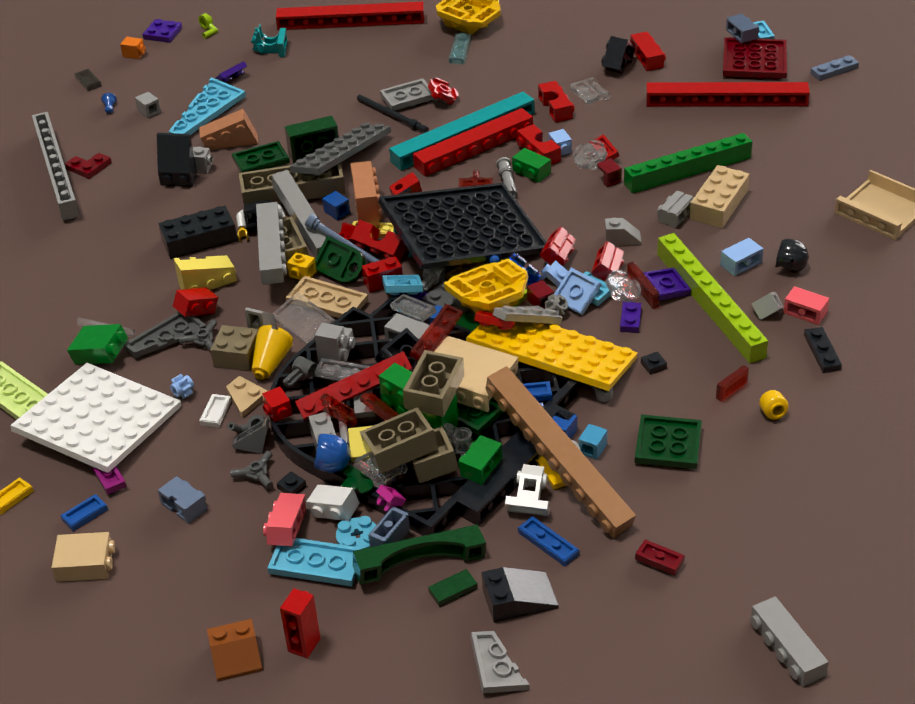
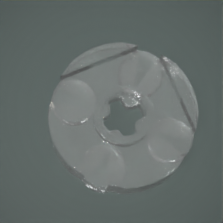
M590 140L585 145L584 143L580 144L573 153L576 165L579 168L596 170L598 168L597 163L604 161L608 155L604 144L598 140Z
M614 270L605 280L611 292V297L616 301L635 302L642 292L641 287L635 279L632 281L628 278L629 274L620 270Z

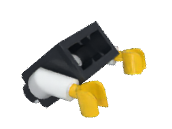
M270 200L245 204L243 210L237 213V227L239 229L237 235L240 242L243 236H246L247 241L249 240L246 228L257 226L256 204L271 203ZM282 209L283 218H286L284 211Z

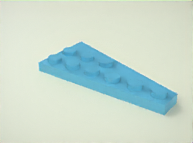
M211 77L209 84L203 87L202 93L197 94L188 106L187 112L184 111L182 113V118L174 123L169 133L193 134L199 127L206 125L245 98L246 92Z

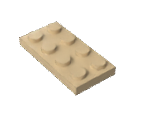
M304 276L286 296V301L289 304L340 318L352 307L361 309L368 301V294Z

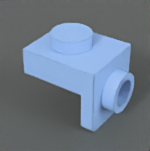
M555 260L551 266L547 264L541 271L543 275L539 280H544L547 277L559 287L568 271Z

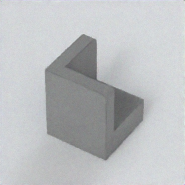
M771 292L751 303L759 319H764L772 313L784 309L776 292Z

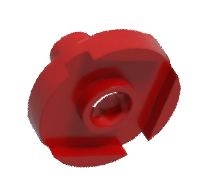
M434 78L428 83V88L432 92L431 96L437 100L440 98L452 105L458 97L457 90L454 87L453 89L448 87L449 83L442 79Z

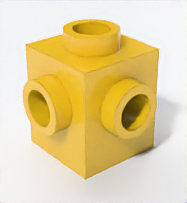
M296 252L287 262L289 277L299 280L304 276L312 277L317 272L315 257Z

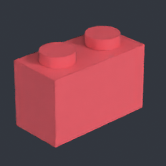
M794 286L785 298L783 313L819 325L828 312L829 298Z

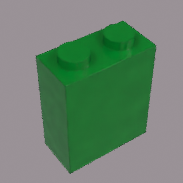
M121 324L83 326L68 347L67 352L74 364L112 363L128 340V336Z

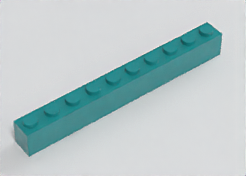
M520 92L389 148L390 162L400 171L414 166L413 153L521 108L530 115L534 114L535 100L525 92Z

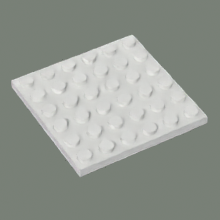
M86 363L12 423L11 431L109 473L181 407V401Z

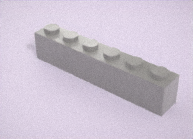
M277 202L256 204L262 285L284 282V275L287 274L282 208L278 209Z

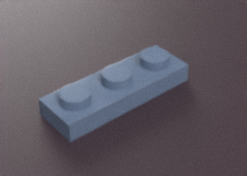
M850 55L844 56L843 58L812 67L810 74L820 81L859 67V62Z

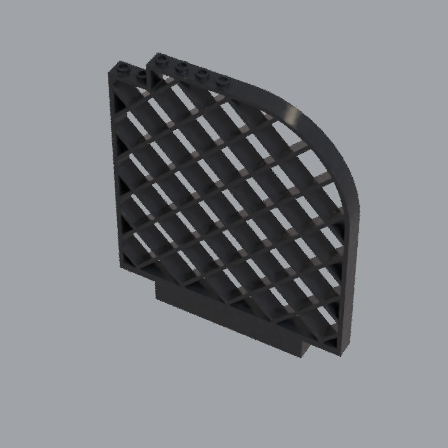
M393 295L378 309L374 310L372 314L352 307L333 322L332 325L353 329V337L372 336V341L355 343L354 348H351L347 360L376 357L380 349L388 343L386 339L376 340V335L385 334L384 326L393 318L392 315L395 312L430 325L429 317L432 312ZM444 318L440 329L446 331V337L450 336L466 341V337L472 332ZM314 338L286 362L275 377L270 390L281 387L283 391L310 388V394L315 392L314 387L329 386L373 366L377 362L346 366L344 361L341 368L318 370L313 379L299 380L293 387L287 388L283 380L293 372L292 365L298 356L319 364ZM518 361L516 377L522 384L550 381L552 400L538 402L543 403L546 412L561 428L575 414L565 408L578 396V381ZM380 386L373 389L374 403H381L382 410H375V416L355 418V413H351V406H354L353 398L344 402V407H347L348 413L346 414L347 429L374 426L399 415L382 405ZM307 395L288 397L292 413H300L295 401ZM338 415L330 416L335 432H340ZM269 416L274 439L287 458L295 465L332 486L341 487L348 478L341 471L327 473L314 467L317 453L314 443L293 445L286 439L311 436L309 419L305 421L301 419L274 422ZM511 419L495 420L480 434L487 438H493L497 442H500L499 437L513 435L502 446V460L482 485L464 477L431 479L422 483L414 482L397 485V475L414 473L410 462L384 473H379V478L391 476L392 485L388 487L394 488L406 501L431 498L433 508L409 511L402 506L396 507L408 513L409 528L424 536L442 532L457 516L479 526L506 499V496H509L519 486V483H517V473L522 471L523 464L537 466L536 459L538 460L541 455L537 453L532 442L525 439L523 432L511 422ZM459 425L447 435L450 443L458 442L459 450L454 451L457 464L460 457L469 450H465L464 441L477 440L479 436ZM370 461V462H362V463L353 462V464H359V465H361V466H363V465H365V464H373V465H374V463H373L372 461ZM379 487L372 488L369 492L363 494L358 490L355 491L360 502L384 515L387 513V511H384L387 503L384 506L377 504L379 494L376 491ZM453 495L440 508L438 507L437 497Z

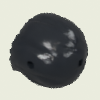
M795 239L782 240L777 253L775 267H783L793 273L803 270L809 260L807 247Z

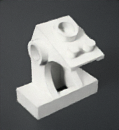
M523 464L522 471L517 473V483H519L517 497L506 496L505 506L507 511L549 517V502L540 500L541 489L547 486L548 474H544V467ZM528 486L536 487L535 491H528L524 489Z

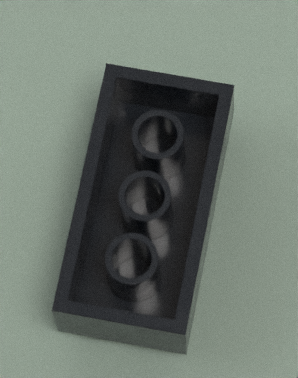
M226 205L158 223L161 239L170 259L238 241L235 224Z

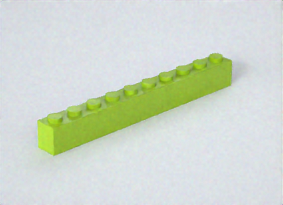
M675 233L659 237L657 255L668 268L674 267L692 290L691 295L749 364L765 359L768 347L766 337Z

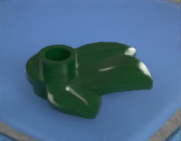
M352 464L346 466L341 472L348 478L341 487L353 488L354 491L358 490L361 494L369 492L374 487V482L379 478V471L373 464H365L363 466Z

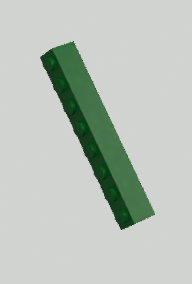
M741 133L643 163L634 164L624 168V185L631 193H635L715 169L717 165L726 166L751 158L753 141L745 133Z

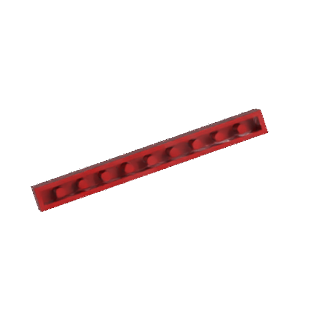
M423 1L277 8L276 11L277 30H280V28L291 30L424 23Z
M647 82L646 107L808 106L810 97L808 82Z

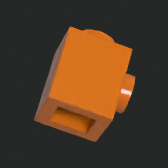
M126 37L120 44L122 56L125 58L140 59L146 51L143 39Z

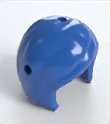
M319 434L314 467L327 473L341 471L348 465L351 457V451L347 442L333 434Z

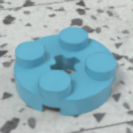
M368 516L339 522L336 531L337 544L369 548L368 534L376 524ZM360 534V538H356L354 535Z

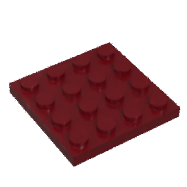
M724 37L723 76L759 77L762 79L786 78L787 40L755 39L741 44L736 38Z

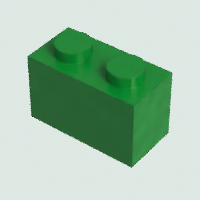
M524 148L512 157V169L514 172L539 183L551 174V159Z
M480 435L475 442L471 443L466 454L462 455L459 459L460 476L482 485L503 458L502 443Z

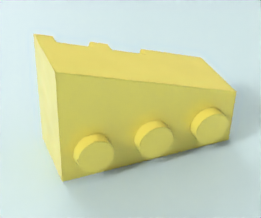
M227 255L206 256L205 259L190 257L188 260L174 258L181 290L204 287L212 290L237 281L235 267Z

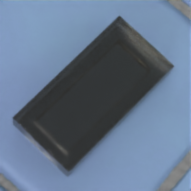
M89 69L75 73V78L87 91L102 87L101 81Z

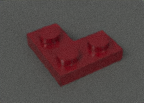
M98 153L88 161L75 156L64 165L66 170L90 179L110 165L112 161L111 157Z

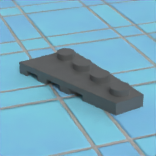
M177 312L126 342L124 348L132 356L138 358L179 342V336L193 335L199 329L206 328V324L195 316L185 317L180 312Z

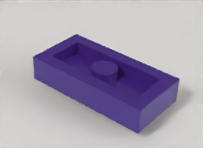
M243 61L220 73L215 79L227 83L232 79V76L236 75L238 77L242 75L247 65Z
M623 302L620 332L639 333L642 303Z

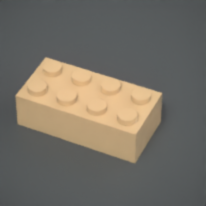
M717 165L691 201L690 220L723 228L747 193L750 174Z

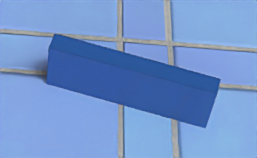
M533 516L518 527L520 535L564 567L580 555L578 548Z

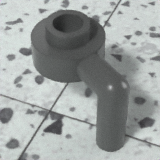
M253 415L247 424L238 425L230 422L227 428L231 431L242 433L266 418L261 415Z

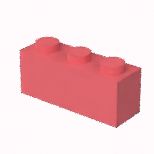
M280 493L277 501H274L273 511L269 512L268 522L264 523L263 535L267 538V545L293 546L306 514L305 494Z

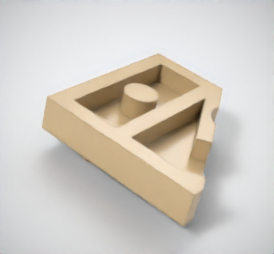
M238 376L226 386L227 393L231 396L242 418L263 402L262 393L267 392V390L241 376Z

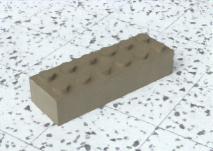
M340 163L320 175L291 173V165L238 173L244 205L262 200H270L271 202L282 204L272 187V175L285 170L289 171L306 200L322 198L334 191L345 194L344 176Z

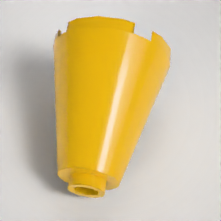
M273 325L261 326L256 336L251 371L260 380L271 376L294 344L292 343L293 337L282 328H278V330L272 329Z

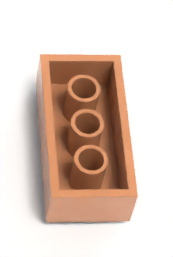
M371 161L351 163L358 221L360 219L374 226H380L379 219H382V211L378 203L380 194L376 169L372 167Z

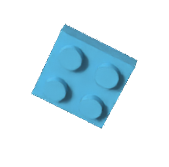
M382 275L385 292L390 295H399L402 292L416 295L418 292H423V284L419 275Z

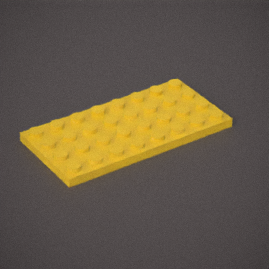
M516 322L515 326L508 331L500 330L496 325H479L466 337L467 342L517 356L519 362L606 391H610L635 362L638 352L632 351L630 348L619 347L611 342H604L593 336H585L577 331L563 329L559 325L548 323Z

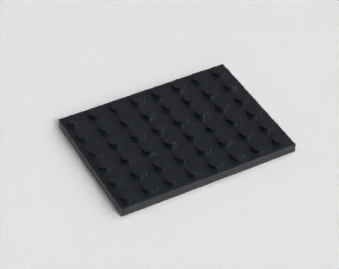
M504 183L380 196L378 200L379 205L421 270L490 261V257L493 255L498 256L499 259L540 254L546 244L544 237Z

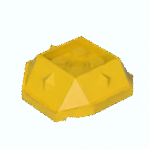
M443 0L436 5V13L441 17L446 26L470 35L483 27H488L490 22L501 15L499 0Z
M505 259L498 263L486 264L453 276L444 283V287L447 292L461 302L462 306L469 308L475 314L479 310L493 313L494 308L511 307L518 304L519 299L523 298L528 273L510 259Z

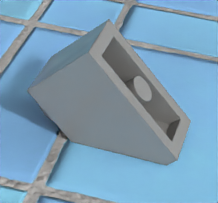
M624 218L605 219V242H610L615 246L641 245L640 231Z
M246 307L245 314L248 328L259 330L263 325H273L272 329H276L274 314Z

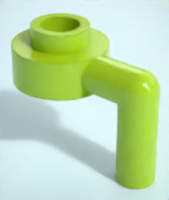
M204 13L198 17L200 26L203 29H210L202 33L204 39L218 32V29L212 24L213 20L210 15Z

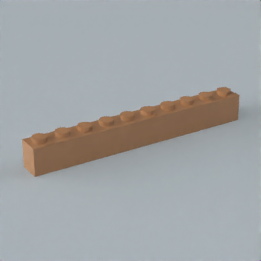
M508 366L488 376L485 387L487 394L498 402L499 408L509 415L511 422L515 426L520 428L525 439L532 442L537 453L541 456L543 455L548 461L550 468L560 475L562 482L571 488L576 499L580 502L582 501L587 507L589 514L599 521L603 531L609 533L614 538L633 526L636 517L635 513Z

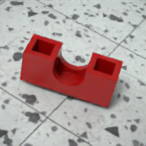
M557 81L538 84V98L543 106L549 105V115L556 123L573 119L575 107L570 102L568 95L563 92L562 86H559Z
M534 124L517 130L516 142L522 149L526 148L551 159V165L561 161V147L553 140L543 142V132Z
M359 219L350 238L356 242L355 245L361 249L367 247L370 252L376 255L382 253L385 258L396 256L401 261L407 247L399 234L387 231L385 237L378 241V235L381 230L373 224Z

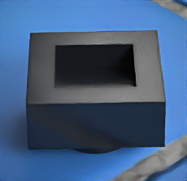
M658 351L641 357L640 363L649 374L667 369V362Z
M290 471L276 483L277 489L283 493L297 494L306 487V480Z

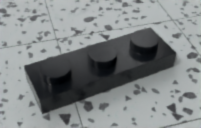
M824 328L804 329V337L822 373L840 371L842 363Z

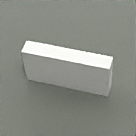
M212 394L199 420L200 426L219 428L232 402L231 396Z

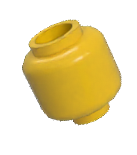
M776 390L765 392L759 400L760 409L767 418L772 420L782 418L789 408L788 401Z

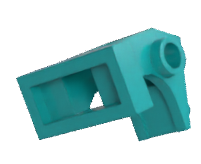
M259 24L258 28L255 27L251 40L253 44L252 50L259 53H278L279 57H285L288 42L286 28H280L278 35L275 37H267L262 33L261 24Z

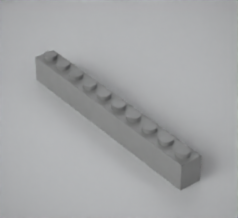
M48 112L32 115L62 220L78 217L79 212Z

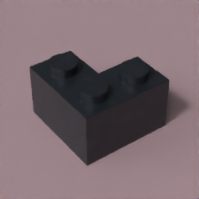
M611 36L610 40L606 43L607 50L601 60L602 66L606 70L623 73L626 62L632 63L636 47L628 39Z

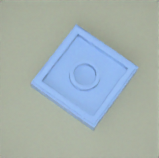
M570 268L554 294H561V296L566 298L568 302L567 307L570 310L583 315L602 284Z

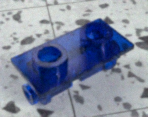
M513 253L509 257L511 261L527 271L528 281L526 285L539 281L542 276L539 274L540 271L531 264L526 268L524 265L527 261L518 253Z

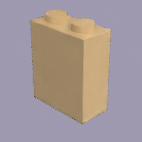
M109 532L57 535L51 567L56 582L108 579L109 570L113 568L111 555L115 553V541L111 540Z

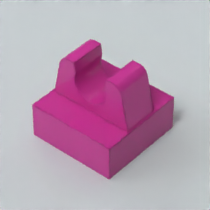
M380 485L376 491L379 494L377 504L384 506L387 503L384 511L388 512L392 507L403 506L406 501L392 487Z

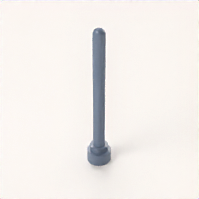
M311 214L306 220L305 226L309 229H318L327 236L359 250L364 255L365 260L370 263L379 261L374 256L321 224V221L318 220L319 217Z

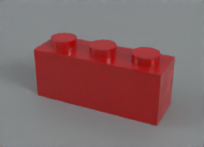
M649 32L631 34L630 42L636 47L634 54L645 70L650 71L664 68L666 55Z
M293 588L280 607L287 651L308 659L321 639L314 595L307 591Z

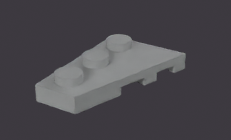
M494 631L471 632L470 639L482 693L527 691L529 683L518 672L519 668L516 663H512L508 657L507 650Z

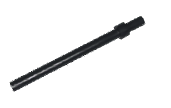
M360 94L357 96L358 101L408 124L414 130H420L424 133L429 131L427 126L422 125L416 119H410Z

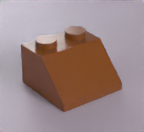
M252 619L207 629L217 681L263 671Z

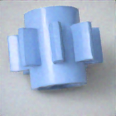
M179 374L171 379L173 384L170 385V390L174 396H181L184 399L193 393L191 389L194 388V383L188 375L183 377L182 374Z

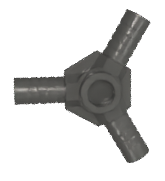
M211 319L206 328L199 329L193 335L179 336L180 344L194 342L210 350L213 345L212 331L216 327L217 321Z
M266 451L259 461L251 462L246 468L231 469V478L246 476L254 481H260L267 489L272 488L273 483L266 476V464L273 456L272 453Z

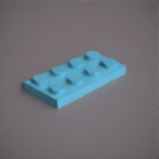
M296 538L293 546H276L268 565V574L352 586L356 577L353 568V551L362 548Z

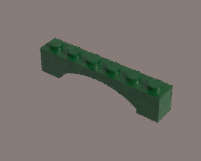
M478 524L355 550L353 551V568L359 584H367L380 581L381 576L388 570L414 559L446 556L461 558L464 562L485 558L486 541Z

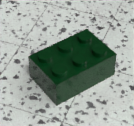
M333 116L285 126L288 154L293 164L297 160L305 158L307 154L314 153L316 149L324 147L325 144L333 142L335 138H339L338 126Z

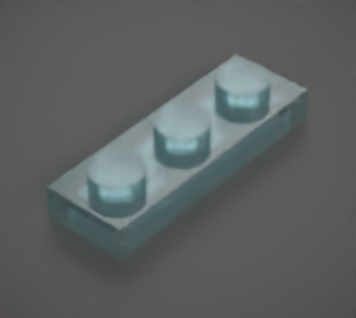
M465 33L456 34L449 56V63H465L471 35Z

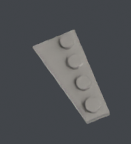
M503 306L494 308L493 311L494 316L504 321L561 324L563 318L557 315L555 310L544 309L540 306Z

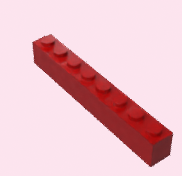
M521 108L413 153L414 168L423 176H428L517 137V130L533 125V116Z

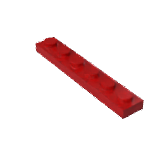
M404 351L295 401L303 420L305 421L309 419L308 416L320 414L380 386L379 375L394 363L412 371V366Z

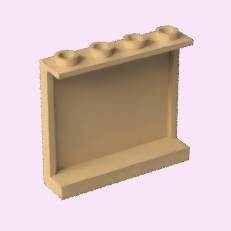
M870 170L868 180L847 198L839 196L836 199L834 213L897 240L915 223V188Z
M447 336L434 351L463 358L464 377L455 393L457 403L482 411H489V400L492 398L485 389L487 377L505 366H508L515 376L518 373L517 356Z

